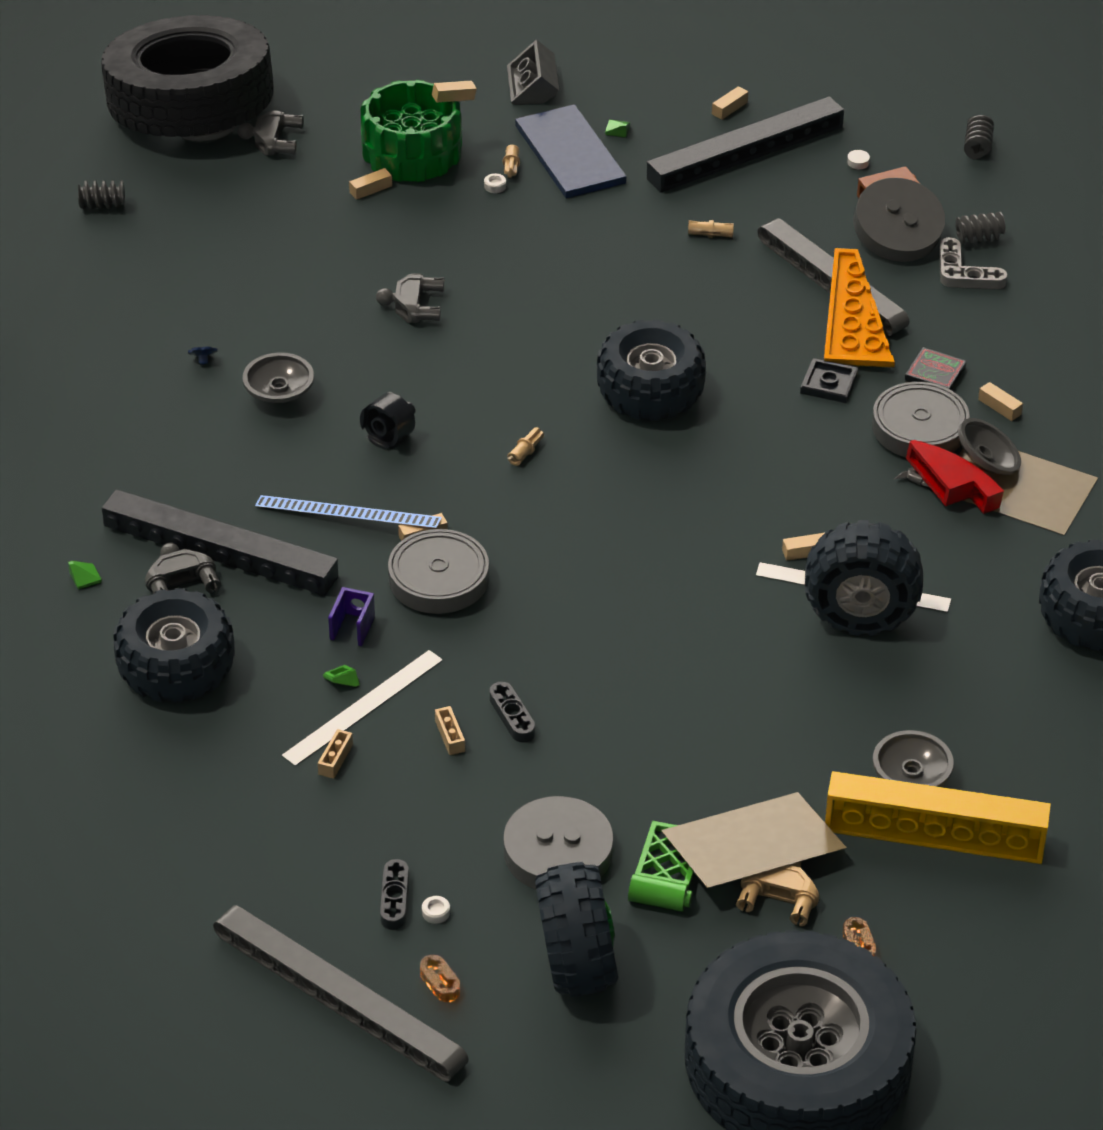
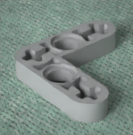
M951 237L941 240L939 250L940 281L944 286L980 289H1001L1006 286L1007 272L1004 269L997 267L961 266L960 241ZM969 276H976L978 278L974 279L970 278Z

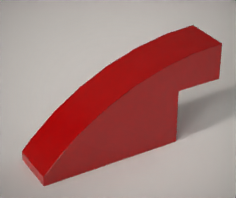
M917 440L909 442L906 459L945 506L971 498L983 514L1000 508L1004 490L981 469L962 457L940 447Z

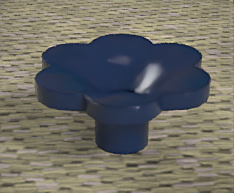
M211 346L194 347L192 350H188V354L199 357L200 365L208 364V356L218 352V348H212Z

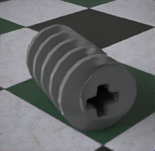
M976 115L968 119L964 152L971 159H979L991 151L994 122L990 117Z
M96 180L93 181L92 187H89L87 181L84 182L83 187H80V184H78L79 207L84 209L87 203L88 207L93 209L95 202L99 209H102L104 202L108 209L112 207L113 202L117 209L121 207L122 203L125 206V186L123 180H120L118 187H116L114 180L111 181L110 187H107L105 180L102 181L101 187H98Z
M1001 211L996 212L995 215L992 212L987 213V215L981 213L978 217L973 214L969 218L964 215L961 218L956 217L955 221L956 234L961 244L965 243L966 237L969 243H973L975 236L978 242H982L983 235H985L987 241H990L992 234L995 240H999L1000 234L1005 233V220Z

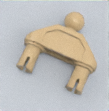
M800 861L742 878V891L736 906L743 911L745 904L748 903L746 912H751L758 895L793 903L795 907L790 916L791 922L797 925L799 917H801L799 926H805L811 909L817 906L820 898L815 884L800 868Z

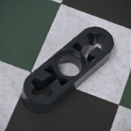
M507 682L494 683L490 687V702L512 738L518 742L531 741L535 736V722L515 690ZM509 709H516L519 711V713L515 715H509L506 713V711Z
M400 859L388 861L384 865L380 919L382 926L389 930L399 929L406 922L409 868L407 863ZM395 871L399 872L398 880H393ZM391 891L402 893L397 898H391L387 894ZM391 908H396L395 917H390Z

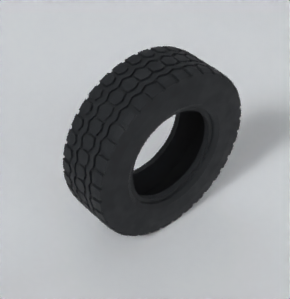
M189 15L148 22L116 37L114 41L107 45L102 54L101 67L109 113L122 126L136 132L139 131L140 133L152 134L154 136L188 137L190 135L198 136L219 132L220 130L224 131L232 128V126H238L245 121L253 119L255 115L257 116L263 109L265 110L272 100L274 84L270 47L266 36L255 26L233 18Z

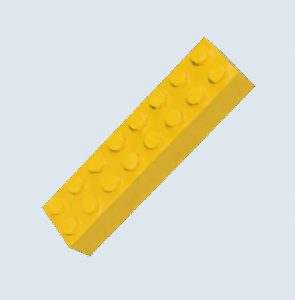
M832 771L825 823L837 834L1042 864L1050 803Z

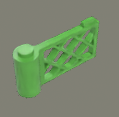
M652 821L636 872L631 878L628 901L681 912L684 911L685 907H690L693 891H690L689 887L694 871L686 861L681 863L676 858L681 856L676 849L670 851L666 847V845L671 844L667 837L660 840L655 834L656 831L662 832L661 830L678 825ZM660 849L664 854L654 858L650 852ZM670 860L674 865L673 867L664 869L660 865ZM654 867L658 872L653 875L643 873L644 870ZM680 872L685 877V880L673 879L671 875Z

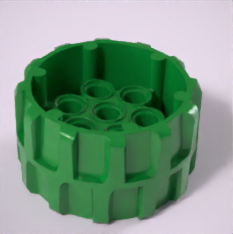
M418 79L416 81H393L384 87L374 89L369 99L363 101L360 108L361 146L364 161L371 164L373 172L385 168L392 175V181L425 182L427 179L447 174L448 169L452 165H457L461 158L462 114L460 112V102H436L432 96L434 84Z

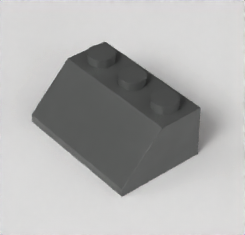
M537 39L507 65L512 104H544L558 93L559 85L555 55Z

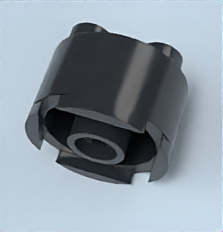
M386 392L361 411L360 425L362 430L365 428L369 435L366 437L372 444L379 448L387 449L396 445L414 431L416 423L414 414L416 409L411 402H406L399 395Z

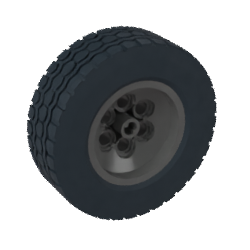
M785 930V933L777 931L766 933V936L761 934L749 938L747 942L743 940L733 945L731 950L728 948L718 955L717 960L714 959L698 978L691 993L686 1014L684 1054L687 1075L692 1090L697 1099L700 1100L702 1107L708 1114L711 1113L712 1118L721 1126L725 1125L726 1130H879L883 1127L884 1122L887 1123L899 1108L910 1083L916 1042L915 1014L907 990L901 980L898 981V976L890 967L886 968V963L877 956L873 957L872 953L865 948L857 947L855 943L843 938L840 940L837 936L826 933L820 935L819 932L805 931L803 933L799 930Z

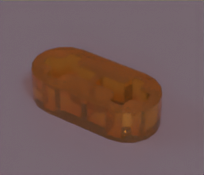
M858 917L847 919L843 924V939L855 943L857 947L865 948L872 953L873 957L876 956V945L867 922ZM852 929H855L857 933H860V935L856 937L855 931Z
M438 955L424 957L420 962V975L435 997L442 1002H453L458 999L460 995V981L445 960Z

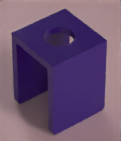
M342 587L328 617L329 638L334 641L346 614L359 616L357 621L358 646H362L375 618L374 593ZM351 600H361L364 603V607L355 606Z

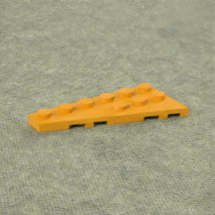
M835 248L824 361L843 365L895 367V361L883 331L880 315L875 300L872 297L869 282H867L858 249Z

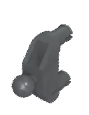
M272 110L258 117L255 127L247 122L239 125L237 133L239 137L245 140L255 136V146L264 155L274 156L277 153L296 155L297 141L279 140V136L284 127L303 129L304 115H289L283 111Z
M411 273L397 282L395 293L388 288L378 290L376 300L383 306L395 302L396 314L408 323H417L420 320L440 321L441 306H420V297L423 291L444 292V277H424L422 273Z
M166 543L162 546L160 550L161 556L151 566L145 578L147 589L154 594L155 591L164 589L169 591V587L198 579L203 581L207 592L213 593L210 585L213 586L215 592L221 587V583L215 574L216 565L209 556L187 549L180 550L174 543Z

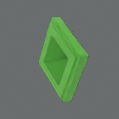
M609 119L605 135L626 137L630 122Z
M78 561L68 562L69 572L77 589L102 582L94 564Z
M347 665L340 666L323 674L325 679L333 683L355 687L360 685L356 670Z

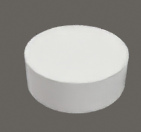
M854 150L848 154L847 163L853 169H864L869 165L870 156L865 151Z
M501 174L486 176L484 179L485 190L490 193L503 192L506 189V178Z
M441 896L427 898L422 904L423 918L433 924L446 921L450 915L449 902Z

